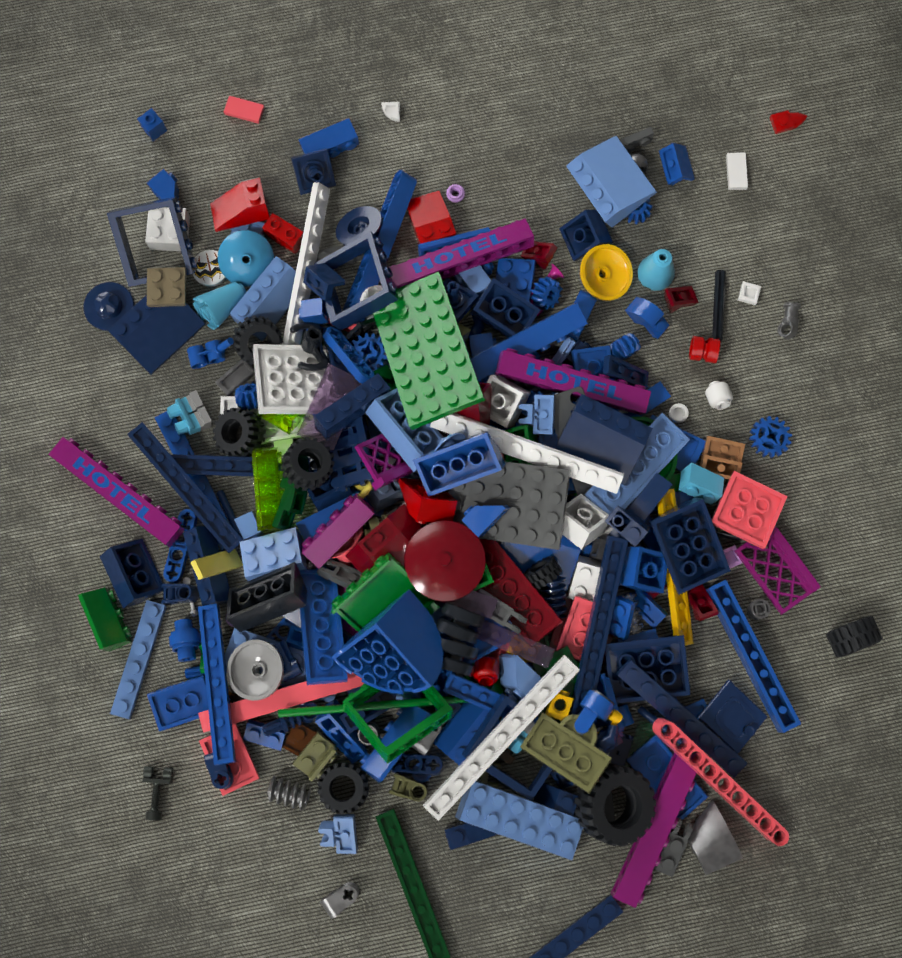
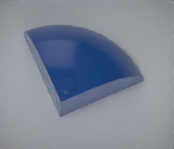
M409 589L362 627L332 658L350 675L352 673L362 678L361 682L373 688L396 694H404L405 692L418 693L430 688L437 680L443 663V648L438 628L432 616Z

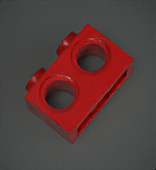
M272 213L262 227L265 236L292 253L297 254L301 248L303 231Z

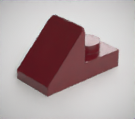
M534 241V247L523 250L520 256L523 259L535 260L536 266L545 270L553 258L557 247L553 243Z
M692 286L665 289L664 298L670 313L675 312L681 307L694 306L699 303Z
M703 585L687 591L688 602L693 609L695 620L702 621L719 614Z

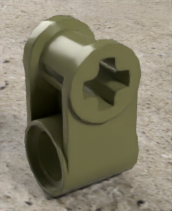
M394 773L395 780L392 789L388 793L414 801H422L427 797L428 787L425 784ZM416 786L424 789V795L421 798L414 795V788Z

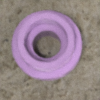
M453 184L448 187L446 195L448 200L457 203L463 200L465 191L462 186ZM454 192H458V193H459L458 196H453L452 194H453Z

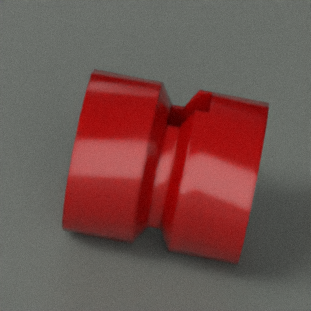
M693 335L689 349V360L700 361L704 359L705 362L716 364L720 351V339L708 338V340H705L704 337Z

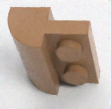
M706 436L699 466L729 480L734 471L741 472L745 444Z

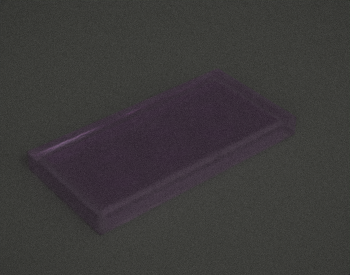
M328 364L297 435L302 438L310 437V440L318 438L317 442H325L324 446H329L330 451H334L343 429L326 440L315 426V415L360 386L361 383L353 375Z

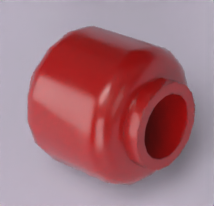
M485 656L475 661L473 670L475 682L484 687L496 683L499 679V663L497 660L490 656Z

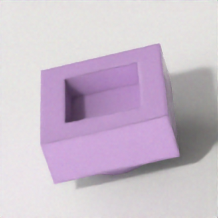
M735 545L723 550L730 569L742 564V561L734 552L737 549Z

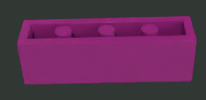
M357 493L354 496L350 495L344 501V506L340 510L336 509L330 515V520L326 524L322 523L316 529L317 533L312 538L308 537L302 543V554L317 568L320 569L375 514L374 509Z

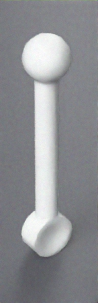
M185 577L183 583L190 585L191 579ZM190 603V614L195 617L198 615V611L195 609L194 603Z

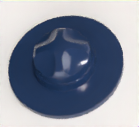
M361 206L351 210L342 217L336 227L338 241L346 246L369 232L376 235L382 225L381 213L372 206Z
M114 282L101 283L92 288L84 300V314L92 326L108 331L134 307L132 295L124 286Z

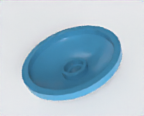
M239 230L230 234L223 240L218 251V265L222 274L230 282L241 283L244 287L252 286L274 259L272 247L267 239L251 230ZM244 256L249 257L250 260L248 263H244L242 261V258Z

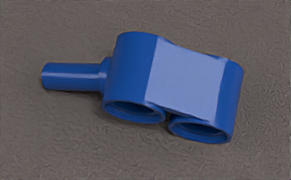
M229 337L223 342L221 340L209 341L205 344V348L202 345L189 347L187 353L191 368L198 369L225 361V349L234 343L233 339Z

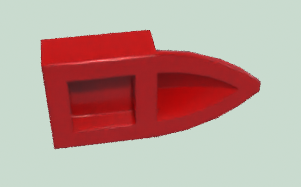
M787 110L771 115L770 121L775 134H779L800 126L806 120L807 115Z

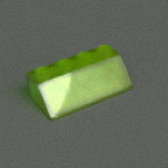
M278 447L255 448L252 452L257 531L275 528L272 524L284 490H281V487H279L283 471L279 470L282 452H278Z

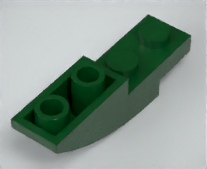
M299 456V466L304 471L309 472L308 456ZM282 477L279 487L285 490L272 524L273 527L282 530L291 528L296 514L302 515L308 489L302 491V487L296 489L294 488L295 484L291 483L290 485L287 482L289 480L288 477L285 479Z

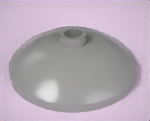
M249 640L242 643L233 651L227 664V678L231 688L238 696L247 700H262L271 696L278 689L283 679L284 663L279 651L272 644L263 640ZM261 667L263 668L262 674L259 673Z

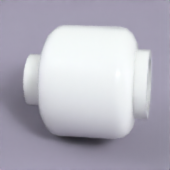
M713 381L705 391L707 400L712 408L723 410L731 405L733 394L726 382Z

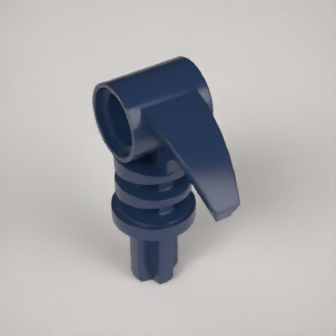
M310 701L300 704L298 708L315 707L317 705ZM306 715L280 717L277 720L264 724L262 731L265 736L272 735L281 730L287 733L289 731L288 727L294 729L296 724L301 726V722L312 723L317 715L307 717Z

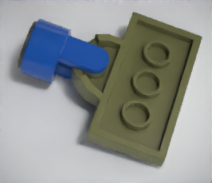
M594 689L589 690L580 703V706L583 708L580 715L571 714L565 717L559 724L542 713L520 746L521 749L588 794L591 793L612 760L610 756L595 747L598 741V732L594 722L596 719L606 722L615 708L614 703L609 698Z

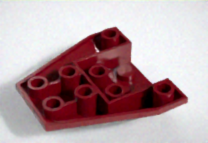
M404 503L360 540L345 556L361 573L366 569L370 570L374 566L375 561L380 556H385L388 552L405 567L407 546L412 537L421 529V525L409 514Z

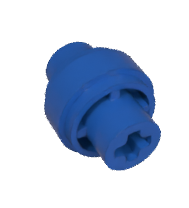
M191 619L177 620L174 622L175 631H172L170 633L171 636H169L170 648H172L173 652H177L179 662L195 660V650L199 649L201 633L198 632V629L193 628Z

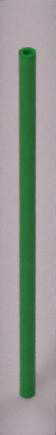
M453 695L442 696L448 704L467 702ZM428 698L365 702L356 707L355 710L367 711L429 706L433 704ZM343 704L278 709V718L342 713L345 711L343 710Z

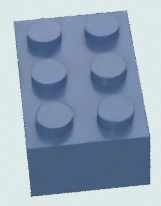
M296 527L239 542L244 575L248 581L294 562L297 564L299 571L308 570L306 557L302 554V535Z

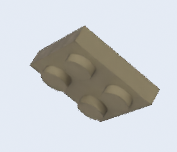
M147 268V306H186V268Z

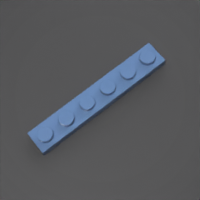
M146 600L110 714L131 719L167 607L166 605Z

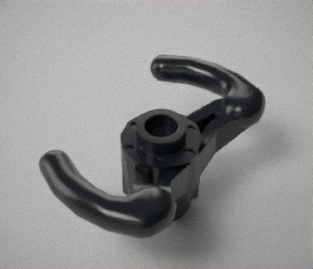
M302 322L290 327L291 333L308 329L304 333L301 347L306 353L313 354L319 362L318 364L299 362L298 368L306 371H320L328 368L330 362L322 347V327L318 323Z

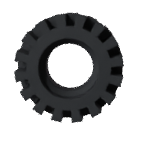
M548 556L546 559L543 558L541 561L536 562L535 565L533 564L524 574L536 589H540L542 586L545 587L552 580L558 578L557 576L561 574L562 569L553 556Z

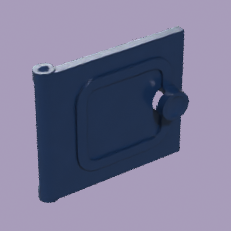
M727 680L697 718L704 722L738 754L767 716L732 681Z

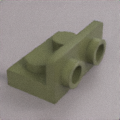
M317 732L293 761V765L308 776V780L312 782L315 778L318 779L325 770L324 766L335 759L337 756V746L320 732Z

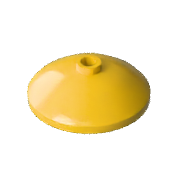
M601 244L590 249L583 257L580 266V277L583 286L593 297L599 300L611 301L623 296L628 291L632 283L633 269L628 256L620 248L610 244Z

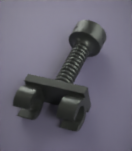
M144 766L142 782L153 783L152 806L149 811H146L145 820H162V812L158 809L160 785L162 783L172 784L173 768L164 767L163 779H152L154 767Z

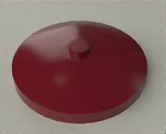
M437 521L424 526L412 537L405 553V569L412 585L425 597L441 602L455 601L470 594L480 583L485 570V552L479 538L468 527L454 521Z

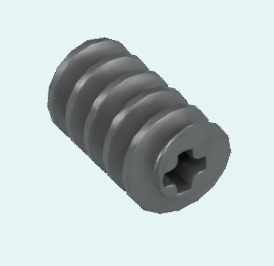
M273 775L267 796L270 802L276 798L277 804H280L284 799V806H288L291 802L293 809L299 804V810L303 811L308 803L311 788L308 792L306 791V785L298 789L297 782L291 787V780H288L284 785L283 778L276 782Z

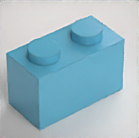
M690 463L681 471L679 490L695 498H702L705 503L712 505L723 495L724 477L694 463Z

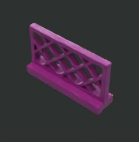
M383 434L355 446L356 451L374 480L371 485L375 491L413 473L399 453L397 455L390 452L391 444ZM379 440L387 443L386 450L378 447ZM363 447L372 449V456L367 455ZM377 452L385 455L384 461L376 458ZM389 457L397 460L396 466L388 464ZM374 464L383 466L382 473H377Z
M776 525L769 538L768 548L761 549L746 542L734 551L780 615L821 588ZM745 548L754 549L753 559L746 558L741 551ZM757 550L767 552L766 562L756 560ZM771 553L778 554L780 557L779 564L770 563ZM756 563L765 565L764 575L757 574L755 571ZM769 566L779 568L778 578L768 576ZM782 568L790 570L792 573L791 580L781 578ZM767 579L777 581L776 591L768 589ZM781 582L790 583L789 594L780 592ZM794 584L801 585L805 593L801 596L793 595ZM779 595L789 597L788 605L785 608H782L778 602Z

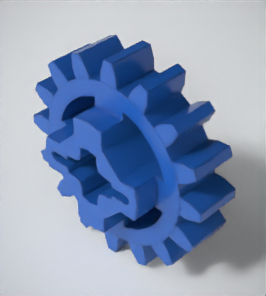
M365 333L364 338L359 335L358 341H352L354 349L372 371L379 369L380 366H385L383 362L388 361L381 337L377 338L375 333L370 337L368 333ZM376 345L380 347V352L376 350Z
M768 416L766 421L764 418H761L759 423L756 422L753 425L755 429L750 430L753 436L749 440L754 441L751 445L752 448H758L756 453L761 451L763 452L762 457L769 454L770 458H773L775 453L779 457L782 455V451L786 452L788 450L786 446L791 444L788 438L792 437V434L787 433L790 427L783 426L785 421L779 423L778 417L772 420L771 416ZM760 429L762 433L761 438L758 437ZM768 435H769V436L772 435L774 438H773V439H772V438L768 439L767 436H768ZM780 436H782V443H781V445H780V441H779Z

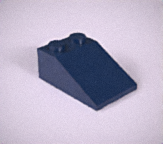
M308 456L309 472H317L316 462ZM337 471L332 472L325 483L319 488L316 487L311 491L308 488V493L318 512L353 495L350 487H347V491L342 492L341 489L336 490L331 486L332 479L338 477Z

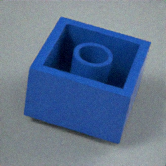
M627 547L619 586L648 593H664L667 565L662 552L643 547Z

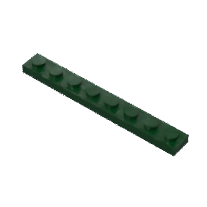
M392 809L375 816L428 957L451 958L395 810Z

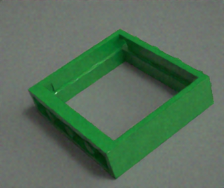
M364 683L358 691L350 693L349 697L343 700V710L387 764L451 719L453 712L452 707L432 685L422 692L435 706L437 711L385 747L355 710L356 707L381 690Z

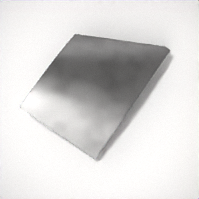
M714 801L709 802L706 809L693 824V830L688 838L692 852L697 856L706 875L743 858Z

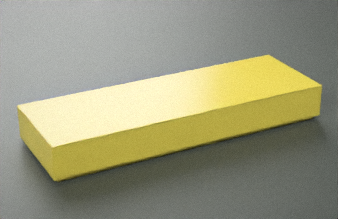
M236 548L230 553L223 551L195 559L191 562L199 580L243 566Z

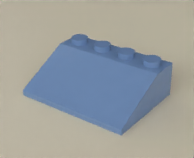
M617 136L581 153L566 165L603 220L611 227H614L657 193Z

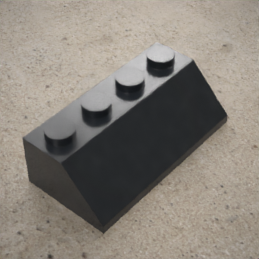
M295 562L229 589L226 620L239 632H242L307 606V589Z

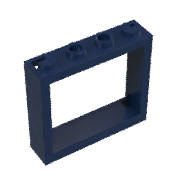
M177 196L118 208L107 213L128 287L146 284L147 276L139 277L121 218V216L169 206L186 266V275L194 274L197 270V258L193 257L192 253L193 243L191 238H188L186 232L188 231V225L186 220H183L181 214L183 207L180 205Z
M372 232L365 234L314 263V265L325 263L334 270L371 249L383 290L342 311L336 288L333 287L331 300L325 301L330 323L340 331L398 300L396 294L397 286L391 278L393 273L387 265L388 257L382 249L384 244L381 242L380 237H376Z
M503 693L500 695L462 754L465 758L487 737L506 706L509 705L514 708L518 704V698L510 693L508 696ZM536 716L532 721L536 723L539 717ZM493 764L486 770L487 773L530 801L533 800L552 771L550 767L543 764L530 786L527 787Z

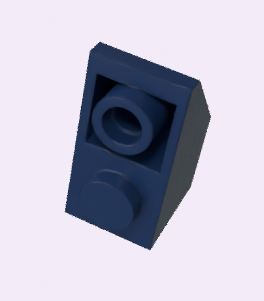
M617 506L605 520L607 524L635 547L651 528L638 516L620 506Z

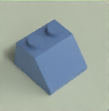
M500 654V685L505 689L506 695L510 693L522 700L542 678L518 655Z

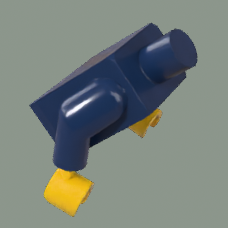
M616 709L608 717L612 721L611 725L596 728L598 741L595 747L605 754H608L623 743L618 733L619 727L617 726L623 716Z

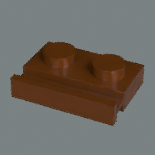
M296 724L295 728L289 732L282 748L298 756L317 732L304 725L298 726Z

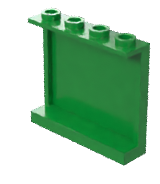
M388 552L385 556H380L370 570L366 569L356 583L352 582L342 596L338 595L332 601L331 613L334 615L337 612L356 631H359L409 589L424 605L430 615L440 607L439 601L429 599L415 589L407 576L405 567Z

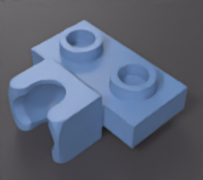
M534 395V405H519L520 409L528 412L526 418L518 420L519 424L533 425L534 435H554L555 395Z
M334 814L333 821L321 822L319 833L324 835L320 846L334 847L336 845L337 854L357 853L358 846L354 814Z

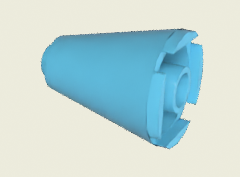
M659 249L641 261L637 273L638 279L644 287L646 286L653 291H659L667 288L672 283L675 269L672 255L669 251Z
M233 282L194 297L192 299L195 301L193 306L202 320L206 319L209 322L207 326L212 330H216L230 315L229 313L245 295L246 290L241 283Z

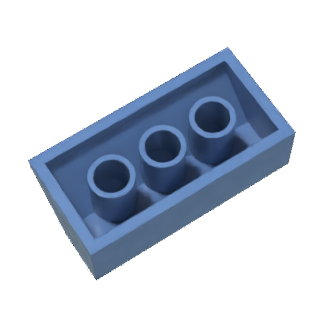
M276 256L229 313L236 323L240 321L243 323L246 317L251 319L253 315L257 317L264 316L265 319L268 318L276 325L289 309L296 271ZM256 332L253 334L261 341H263L267 336L265 332Z
M397 388L374 399L365 412L413 472L417 471L413 459L434 452L439 441L444 438L437 429L430 427L431 423L411 430Z

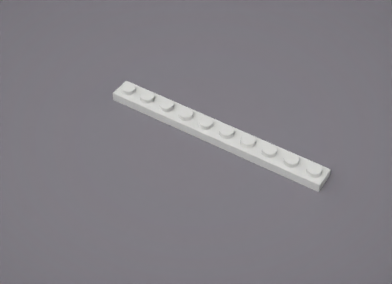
M319 182L313 183L282 345H301L303 330L291 333L290 327L304 322L299 317V308H301V300H308L310 298L311 289L303 283L306 266L314 265L317 261L330 189Z
M456 413L433 421L430 425L434 429L451 435L462 433L465 435L466 440L488 432L498 445L501 453L538 466L571 470V478L616 494L624 476V473Z
M563 655L423 804V807L439 821L577 674L579 669Z

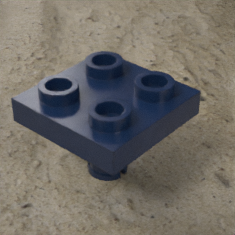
M326 148L291 157L301 195L311 193L313 183L319 182L328 188L336 186Z
M446 278L443 283L459 323L478 301L479 295L459 285V283Z

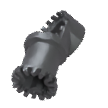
M786 302L783 305L785 314L777 330L778 334L787 340L793 339L798 331V309L801 305L797 302L795 304L794 302L792 304L791 302ZM787 326H791V331L785 335L784 329Z

